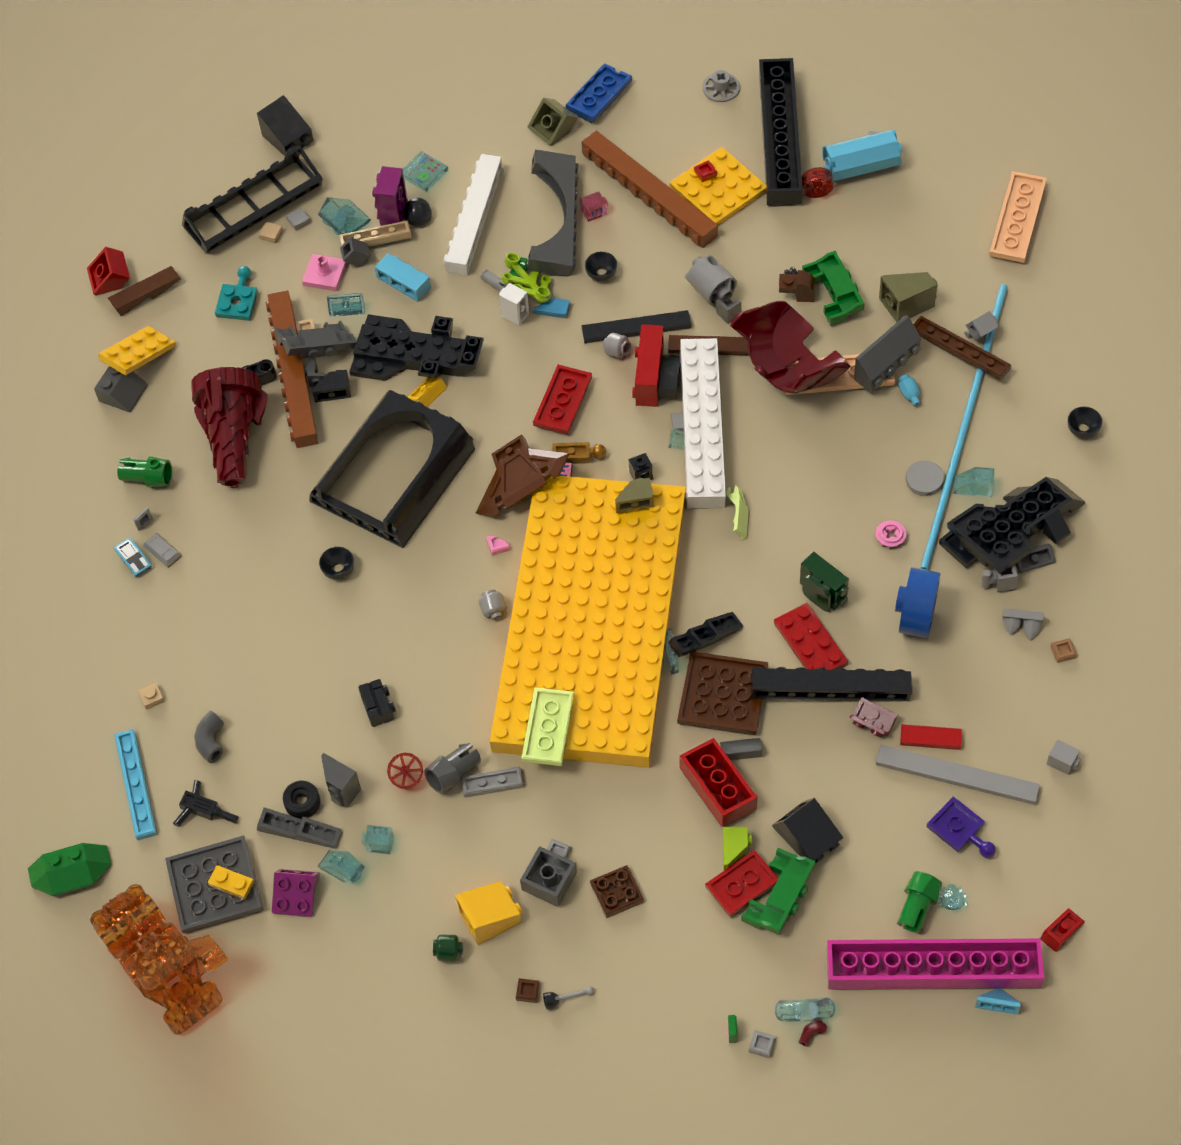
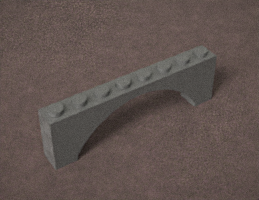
M536 149L534 151L531 174L537 175L554 191L563 209L564 223L562 228L551 239L540 245L531 246L528 255L529 271L570 276L571 270L575 269L576 259H573V256L576 253L574 242L577 232L574 231V228H576L577 218L574 217V214L577 212L575 201L578 191L575 190L578 177L575 174L578 171V163H576V156Z

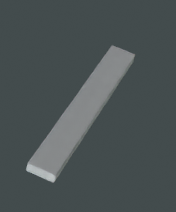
M885 745L880 746L876 765L1033 805H1035L1040 786L1037 783Z

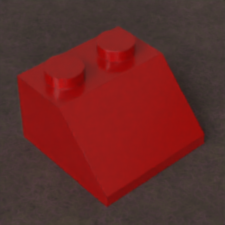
M105 246L87 267L93 295L96 296L119 290L130 279L123 251Z

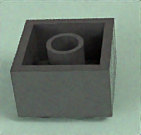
M539 846L520 879L521 889L558 907L577 874L576 863Z

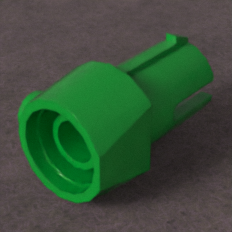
M149 456L147 460H136L128 457L119 461L120 464H124V466L117 467L119 480L145 482L147 487H163L170 484L172 478L170 460Z
M915 871L904 890L908 896L897 924L899 926L905 924L903 929L920 934L931 904L935 905L938 902L942 882L930 874Z

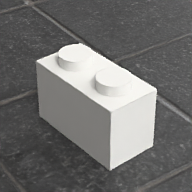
M511 283L500 291L499 299L502 317L520 326L530 314L527 292Z

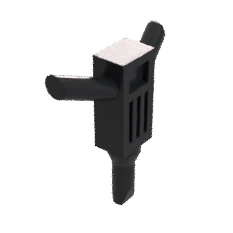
M194 780L193 791H185L179 803L180 809L183 811L173 822L175 826L180 827L188 816L193 813L208 820L222 818L236 824L239 816L222 810L216 801L200 796L201 782Z

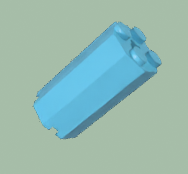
M888 130L823 146L822 158L823 161L826 160L824 168L829 181H837L898 166L902 163L900 153L903 152L901 143L897 141L896 131Z

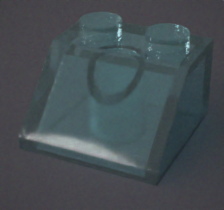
M327 197L318 213L323 219V223L334 229L333 232L337 235L358 231L371 221L362 210L348 199Z

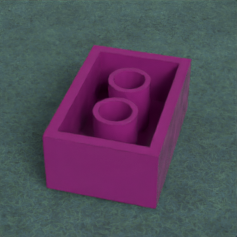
M382 166L380 173H377V185L373 187L372 196L375 197V208H377V219L380 222V226L402 222L404 220V207L408 202L403 169Z

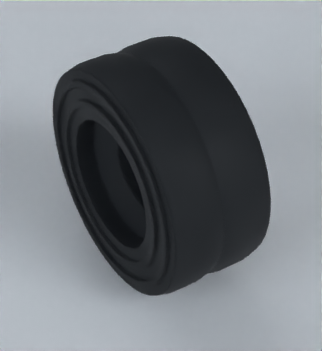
M304 780L295 781L286 787L283 793V804L290 816L299 819L303 817L309 818L319 809L320 796L317 788L312 783ZM299 796L307 797L306 802L303 804H298L296 799Z

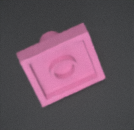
M312 254L302 281L303 286L337 291L347 262L340 258Z

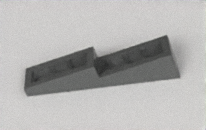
M264 807L256 831L335 849L341 829L306 817L299 819Z

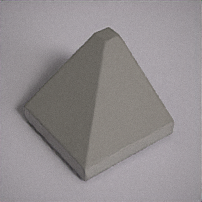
M147 507L133 519L137 530H141L152 520L151 513Z

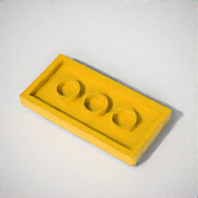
M146 326L100 352L98 359L126 376L173 349L175 341L154 328Z

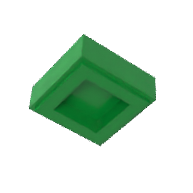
M728 1015L729 1043H736L737 1016Z

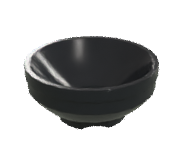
M595 252L585 261L586 273L594 280L610 279L617 271V260L608 252ZM599 269H605L607 271L603 275L597 274V270Z
M1078 407L1072 410L1068 416V428L1078 437L1089 438L1095 436L1100 431L1102 417L1093 408ZM1081 424H1085L1089 427V429L1087 431H1081L1078 428V426Z
M344 547L329 548L323 552L319 559L320 569L328 578H344L353 570V555ZM337 564L344 566L339 572L333 570V567Z

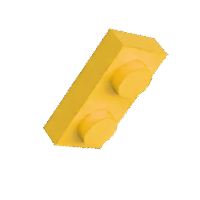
M217 865L207 883L210 887L245 900L254 884V880Z

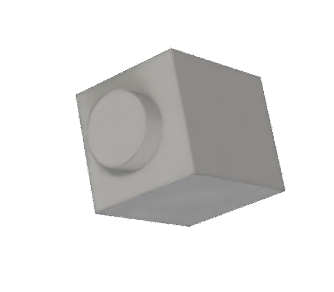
M1057 740L1048 756L1047 765L1069 775L1071 770H1076L1081 760L1078 758L1080 750Z

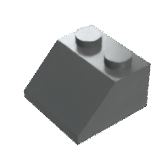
M109 366L94 390L99 402L130 413L148 384L134 372L125 376Z
M323 753L321 755L331 800L339 806L342 804L348 808L361 790L357 773Z

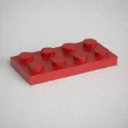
M558 364L535 415L533 426L568 435L591 382L592 373Z
M808 603L774 619L775 626L804 668L835 670L848 665V660Z

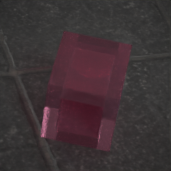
M599 191L580 198L581 211L588 222L607 215L608 202Z

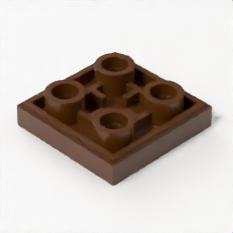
M628 865L590 880L591 887L606 918L644 903L643 896Z

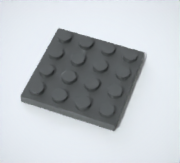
M244 835L165 858L182 933L263 910ZM217 865L254 880V884L245 900L208 885L207 882Z

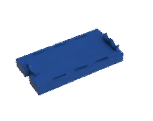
M604 63L566 103V109L577 114L583 120H588L590 123L594 122L632 82V75L623 71L618 73L614 67Z

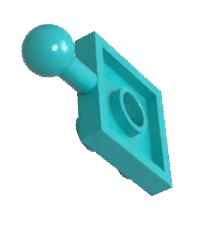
M241 266L237 271L239 277L237 285L222 284L215 310L216 317L251 320L258 290L257 287L245 286L246 280L251 276V269L247 266ZM235 300L241 301L237 305L232 304V302Z

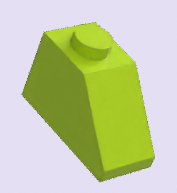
M723 827V871L748 854V846H752V834H748V827Z

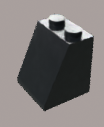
M284 95L257 112L262 136L284 156L289 148L293 146L296 148L299 145L303 148L313 141L311 128Z
M815 798L801 802L772 825L799 856L812 859L815 863L825 857L823 853L828 849L830 852L840 845L839 841L843 839L841 833Z

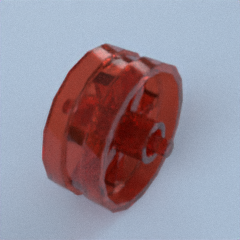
M812 168L802 175V189L808 197L819 198L826 196L834 188L832 173L826 168Z
M405 752L397 754L391 759L388 764L387 773L393 785L406 790L414 788L420 783L424 770L418 757ZM403 756L412 757L411 761L407 766L405 765ZM400 758L402 767L394 765V761ZM416 760L419 763L420 768L410 769L411 765ZM391 767L400 770L398 774L391 777ZM411 772H420L417 781L413 778ZM403 775L402 785L397 784L394 779ZM408 776L414 783L405 786L406 777Z

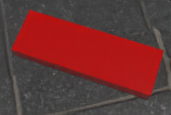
M901 724L900 745L961 750L962 729Z

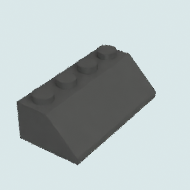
M907 315L855 358L854 380L869 392L879 388L887 377H891L896 369L904 366L908 359L913 355H917L921 349V337Z

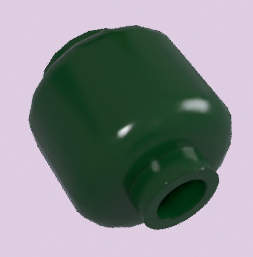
M441 934L437 937V940H433V956H436L438 961L455 962L458 960L459 955H463V942H459L457 935Z

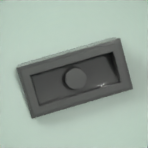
M1044 544L1029 549V554L1015 563L1018 572L1021 573L1056 562L1051 544Z
M760 738L720 742L721 748L730 760L762 757L763 754Z

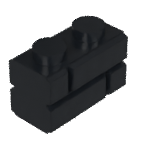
M381 679L359 685L360 696L371 726L375 727L382 723L393 721V712H396L393 701H388L387 696H390L387 685H382Z

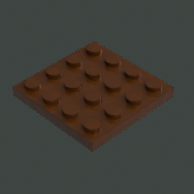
M701 652L690 653L677 724L756 735L762 699L751 698L750 677L752 668H768V662Z

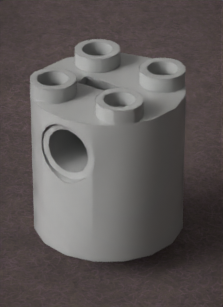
M712 255L695 258L692 263L693 266L685 275V279L710 305L716 306V300L718 299L722 302L728 301L736 289L737 280Z

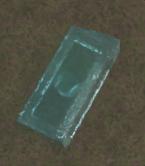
M363 293L327 296L330 317L362 315L365 313Z

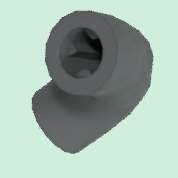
M211 710L197 725L194 739L196 749L201 756L209 763H214L223 753V748L216 743L214 736L224 725V722Z

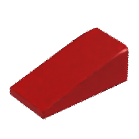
M1068 908L1044 930L1041 941L1057 952L1085 921Z

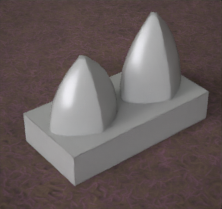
M1004 609L1002 619H1004L1005 628L1010 634H1013L1019 628L1021 621H1023L1024 631L1029 640H1032L1040 629L1044 613Z

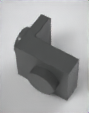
M309 358L308 366H305V376L308 378L309 387H315L326 374L318 373L316 358Z

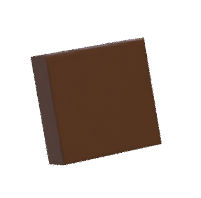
M519 978L516 1001L537 1003L540 981Z

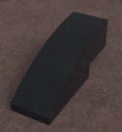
M663 355L658 384V397L677 398L681 365L679 355Z

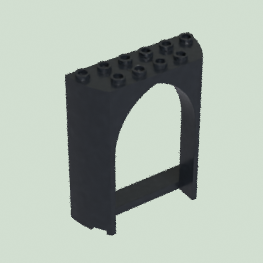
M389 390L313 488L309 501L404 548L474 452L473 438L467 433L461 423L455 421L454 418L440 414L436 409H430L419 401L415 402L404 394H398ZM410 421L431 431L433 445L427 461L384 518L383 522L327 495L367 440L381 429L395 423Z

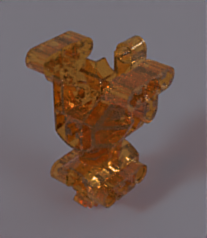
M138 884L129 886L126 892H121L112 900L109 899V902L102 906V910H97L92 914L90 918L91 924L108 948L111 956L119 960L129 978L144 997L167 1009L163 1019L173 1034L185 1032L221 1004L223 997L216 984L212 981L202 983L201 976L207 972L206 968L208 971L214 972L226 963L228 958L210 935L189 941L172 922L164 923L166 921L165 917L149 894L145 893L142 886ZM177 976L180 981L174 983L170 989L166 983Z

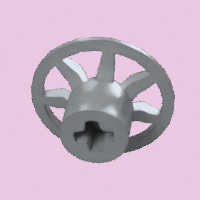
M724 70L716 71L708 76L703 83L704 94L709 99L717 102L733 99L738 94L740 88L736 77ZM709 80L713 82L710 85H706ZM736 84L737 88L734 90L730 86ZM706 89H709V90L714 89V91H713L712 94L710 95V94L707 92ZM727 90L729 93H732V95L726 97L725 91ZM718 92H721L722 98H716L715 96Z

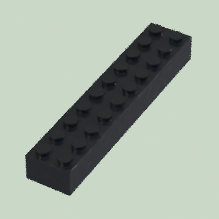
M793 58L759 59L767 205L802 204V176Z

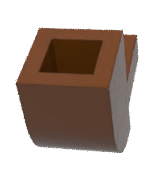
M798 270V274H779V293H797V302H815V278L812 274L803 270Z

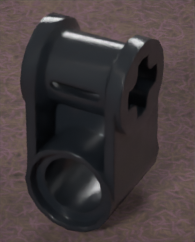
M268 359L242 367V369L255 372L260 379L261 385L273 382L277 377L274 365Z

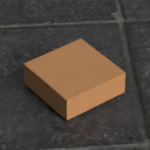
M1070 638L1051 643V649L1057 663L1076 658L1077 654Z

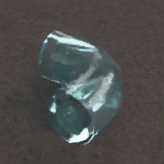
M827 997L807 1000H780L775 1007L777 1019L786 1022L829 1019L835 1013L834 1002Z

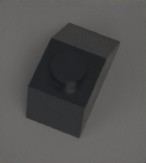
M347 369L328 372L312 389L315 403L351 398Z

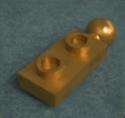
M590 442L552 443V451L569 453L566 462H590V455L597 459H602L607 452L602 444H596L593 448H590Z

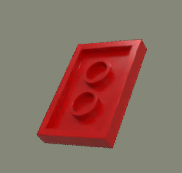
M753 850L705 883V888L731 918L748 906L750 899L755 901L775 886L778 877L758 853Z

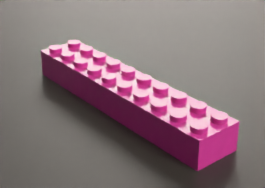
M1041 938L827 940L828 989L1041 988L1044 981Z

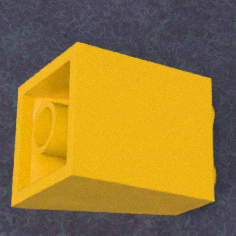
M502 881L455 895L459 913L477 945L522 922V909L518 903L514 904L511 899L513 894L508 886L504 887Z

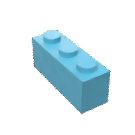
M387 253L375 266L378 279L417 302L431 289L430 278L426 273H421L412 265L402 262L397 256Z

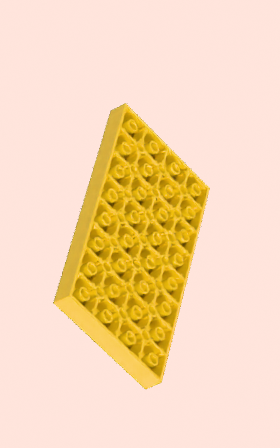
M559 476L556 479L551 477L547 479V485L532 494L490 736L491 752L522 755L534 688L536 687L574 692L563 759L650 768L685 510L686 487L651 484L654 507L616 513L615 499L629 482Z

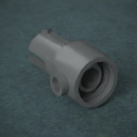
M460 744L458 749L446 757L439 756L425 768V778L436 792L442 793L458 785L460 777L481 762L477 749L469 753L468 750L473 747L472 744Z

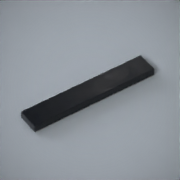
M685 310L581 326L584 343L604 341L611 333L627 337L639 336L641 325L663 326V332L691 328L689 312Z

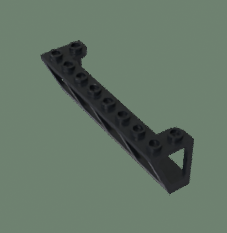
M299 145L296 148L293 146L286 151L283 161H276L266 171L264 169L259 171L254 178L245 179L241 183L242 185L237 188L235 186L230 188L227 194L223 196L218 195L210 204H203L199 208H193V206L187 208L183 214L182 226L201 249L208 253L322 185L323 178ZM300 154L304 158L310 169L313 171V173L300 160ZM296 163L310 179L288 192L273 175ZM266 179H270L283 195L259 209L245 194V191ZM241 196L255 212L230 226L216 209L235 197ZM208 213H212L226 229L205 241L193 222Z

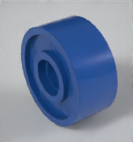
M911 567L907 587L899 586L895 612L901 613L899 633L923 638L929 637L941 573Z

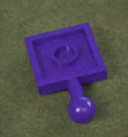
M954 796L927 823L926 827L957 852L971 841L979 848L980 854L985 858H991L996 853V847L993 843L984 842L975 835L984 826L985 821Z

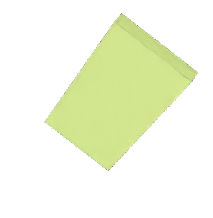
M534 688L521 758L522 762L562 766L574 692Z

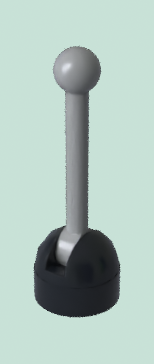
M587 987L586 990L561 996L554 992L543 993L546 1010L557 1007L559 1000L584 994L592 995L594 989Z

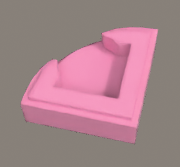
M496 536L486 537L492 555L510 550V546L505 540L496 538Z

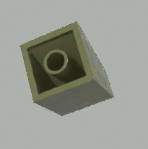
M928 272L883 275L880 280L879 299L894 320L898 322L905 315L911 318L935 307L938 283Z

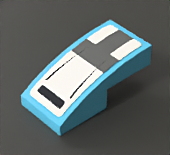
M130 537L114 547L116 553L135 577L151 567L149 561Z

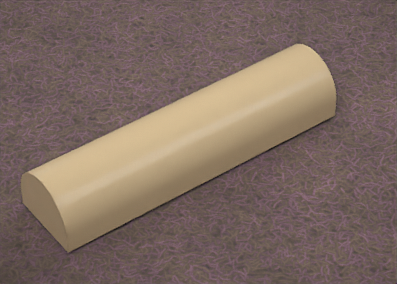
M402 221L340 234L339 237L341 246L352 237L367 243L368 247L410 239L411 232L408 221Z

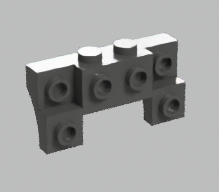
M339 321L338 324H328V322H325L324 328L300 330L298 335L294 331L293 326H289L288 329L275 327L274 330L279 346H284L287 356L301 354L302 358L330 357L335 355L338 350L354 349L356 345L354 335L345 329L342 321Z

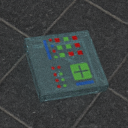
M421 151L403 169L404 179L427 192L448 171V166Z

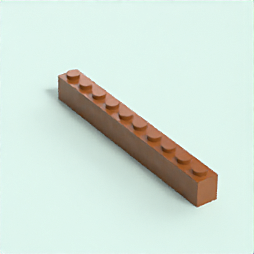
M597 130L581 141L582 153L586 158L591 159L597 167L605 170L610 177H614L621 186H625L634 196H638L644 204L652 207L658 215H662L668 223L676 226L682 234L690 237L695 244L704 248L718 236V225Z
M289 290L267 294L269 302H265L268 313L271 312V316H268L270 327L273 326L274 328L271 330L272 340H276V344H273L275 355H279V358H276L278 369L282 371L279 373L280 383H284V387H281L283 398H287L284 406L286 412L290 414V416L286 417L288 426L292 427L293 430L289 431L291 442L295 441L297 448L318 444L301 354L287 356L284 346H279L274 333L275 327L288 329L289 326H293L297 334Z

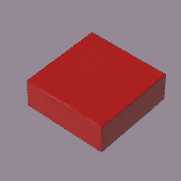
M709 160L694 166V172L701 182L717 176V171Z

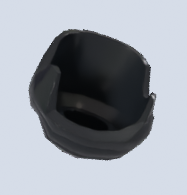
M416 197L410 199L405 204L404 218L410 225L420 226L431 218L432 211L426 200Z

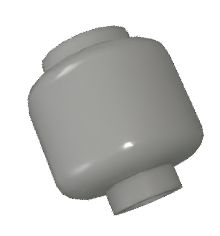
M611 333L604 339L603 347L607 355L623 358L629 354L631 343L627 336Z
M489 590L481 594L479 605L483 615L491 617L492 620L502 617V613L507 608L503 595L500 592H496V590Z

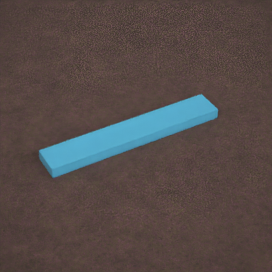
M131 729L114 734L136 839L140 840L155 836L157 833L135 731Z

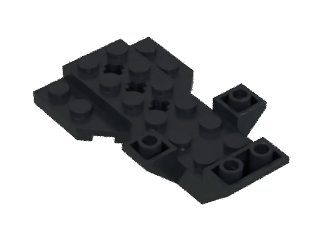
M368 314L365 324H362L353 351L354 359L349 371L350 376L386 381L398 371L403 372L406 369L418 371V376L437 378L442 374L461 377L476 369L484 338L466 335L465 339L452 337L453 318L435 316L431 328L432 334L411 331L402 319Z
M1045 477L1033 486L1017 487L1005 495L1003 500L1007 503L1004 505L985 507L984 504H974L947 522V528L960 539V545L985 567L990 565L1000 574L1029 554V539L1041 529H1043V534L1055 544L1068 537L1071 532L1062 515L1066 512L1073 513L1083 506L1085 501L1060 480Z

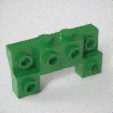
M836 250L827 253L814 262L802 265L803 271L809 272L814 276L815 283L823 282L833 300V303L824 305L823 313L830 326L846 321L848 315L864 310L865 303L859 294L858 286L851 280L850 271L845 269Z
M777 848L776 856L772 862L770 861L769 868L780 876L766 901V906L750 899L746 912L741 916V921L757 929L762 927L780 935L786 921L789 920L791 915L795 916L799 908L797 903L800 897L804 898L808 891L806 883L815 868V861Z

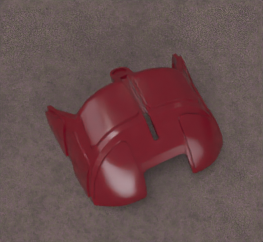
M775 301L744 312L741 311L731 321L730 326L748 341V354L755 366L754 369L774 387L786 393H799L825 385L843 375L851 367L838 351H833L823 360H819L803 344V341L812 333L814 328L786 301ZM799 361L797 364H795V365H793L792 367H790V368L787 369V367H789V366L792 365L793 363Z

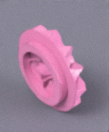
M884 521L876 529V540L880 542L881 546L885 545L888 549L894 546L897 548L898 545L904 543L906 538L905 527L897 521ZM888 533H894V537L887 538Z

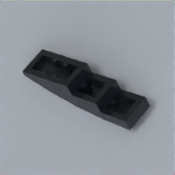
M733 612L707 619L702 625L689 628L685 634L672 637L668 643L677 656L682 657L710 646L739 631L744 626Z

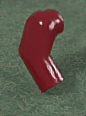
M815 1020L807 1024L802 1031L799 1044L808 1047L812 1035L817 1032L824 1034L827 1030V1025L822 1020Z

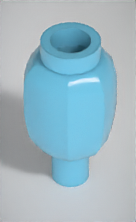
M908 374L902 375L899 378L901 393L907 400L912 402L914 407L920 405L918 399L920 390L916 380Z

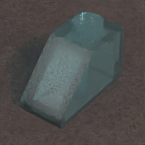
M974 467L954 477L953 494L992 497L994 468Z
M332 850L327 852L317 866L344 883H354L359 880L362 875L361 872L365 868L349 852Z

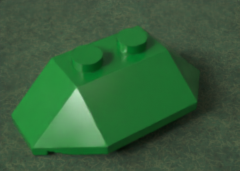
M80 843L42 854L28 868L31 887L54 897L94 885L106 869L111 866L107 845Z

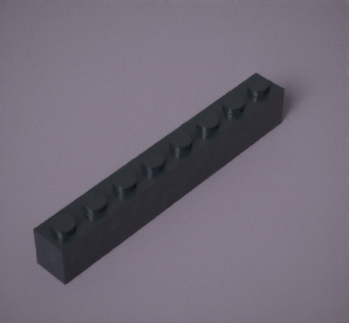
M757 667L752 668L750 677L751 698L860 700L862 697L869 701H910L912 695L911 671L902 669L885 671L884 669L846 670L838 668L826 670L825 668L806 669L803 667L796 669Z

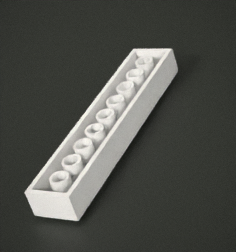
M717 338L681 339L680 364L687 509L725 508L726 494Z

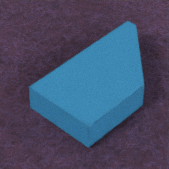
M551 298L548 302L534 307V314L566 318L570 300Z

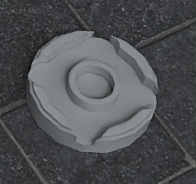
M919 461L908 468L906 473L907 486L915 494L926 496V494L932 495L937 493L943 485L944 474L935 463Z

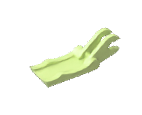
M735 485L734 491L731 492L730 487L726 490V496L736 507L733 532H737L743 540L747 538L749 508L745 503L743 492Z

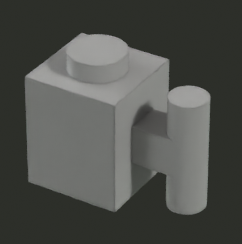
M988 311L966 324L968 330L964 333L967 338L972 336L974 340H977L999 327L997 319Z
M1015 564L1000 574L995 569L993 573L989 570H984L982 587L987 589L990 584L995 583L997 592L1017 589L1018 574Z

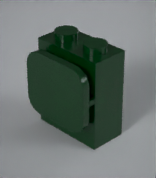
M813 551L801 563L800 584L802 585L804 595L824 611H827L830 607L835 610L838 606H843L848 600L849 578Z

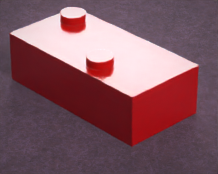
M641 325L639 347H635V358L638 359L635 387L632 390V398H635L636 406L658 407V384L664 353L663 326Z
M715 738L680 755V770L722 828L757 810V796Z

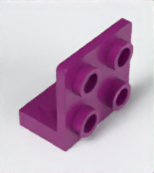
M288 869L275 871L272 913L311 917L313 915L315 883L319 881L320 872Z

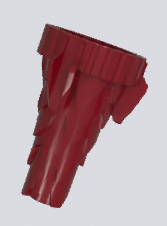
M218 367L205 370L193 377L191 380L192 402L196 405L194 407L196 418L210 443L214 469L216 468L217 483L223 486H230V488H237L247 476L246 455H249L250 423L253 422L257 426L262 424L268 394L262 390L260 379L255 372L239 367Z

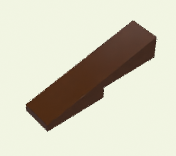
M169 266L108 297V300L119 315L122 316L149 296L154 299L180 281L181 278L174 268Z

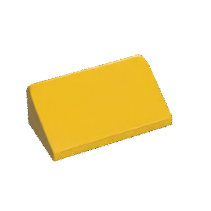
M428 377L408 398L415 402L419 401L428 407L447 386L441 377Z

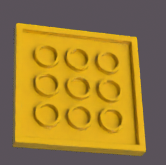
M723 147L669 182L671 189L717 225H720L766 193V184ZM709 160L716 169L717 176L701 182L694 172V166Z

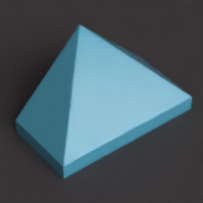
M997 988L977 996L975 1008L1018 1015L1021 1003L1001 988Z

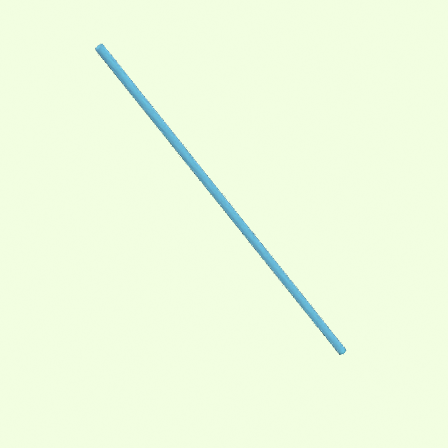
M1005 284L1000 286L993 310L997 323L1007 291V285ZM996 329L986 335L983 349L987 352L990 351ZM978 368L920 569L928 570L984 373V371Z

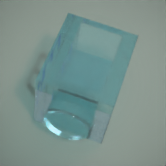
M367 825L366 832L362 834V844H364L366 852L390 854L394 838L392 828Z

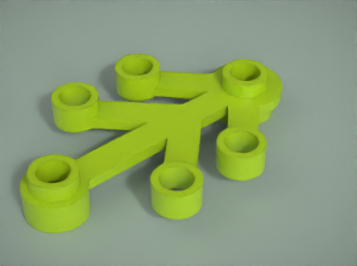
M508 253L505 258L506 267L514 269L520 277L510 273H503L501 281L504 284L518 283L514 285L526 291L527 295L533 296L538 302H548L551 298L550 290L548 289L551 278L543 275L540 279L541 286L539 287L536 284V280L540 272L530 271L531 275L529 276L518 264L520 260L519 255ZM521 285L528 286V287H530L531 289L522 287Z

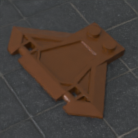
M522 434L491 454L496 471L476 514L497 517L501 514L500 510L502 508H511L547 485V479L551 477L556 479L560 476L569 453L530 449L526 438Z

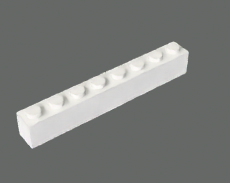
M481 154L480 159L476 161V171L471 176V186L467 188V198L463 200L462 213L458 215V225L454 227L453 240H450L449 252L444 257V265H446L447 272L468 276L503 169L502 159L499 156Z

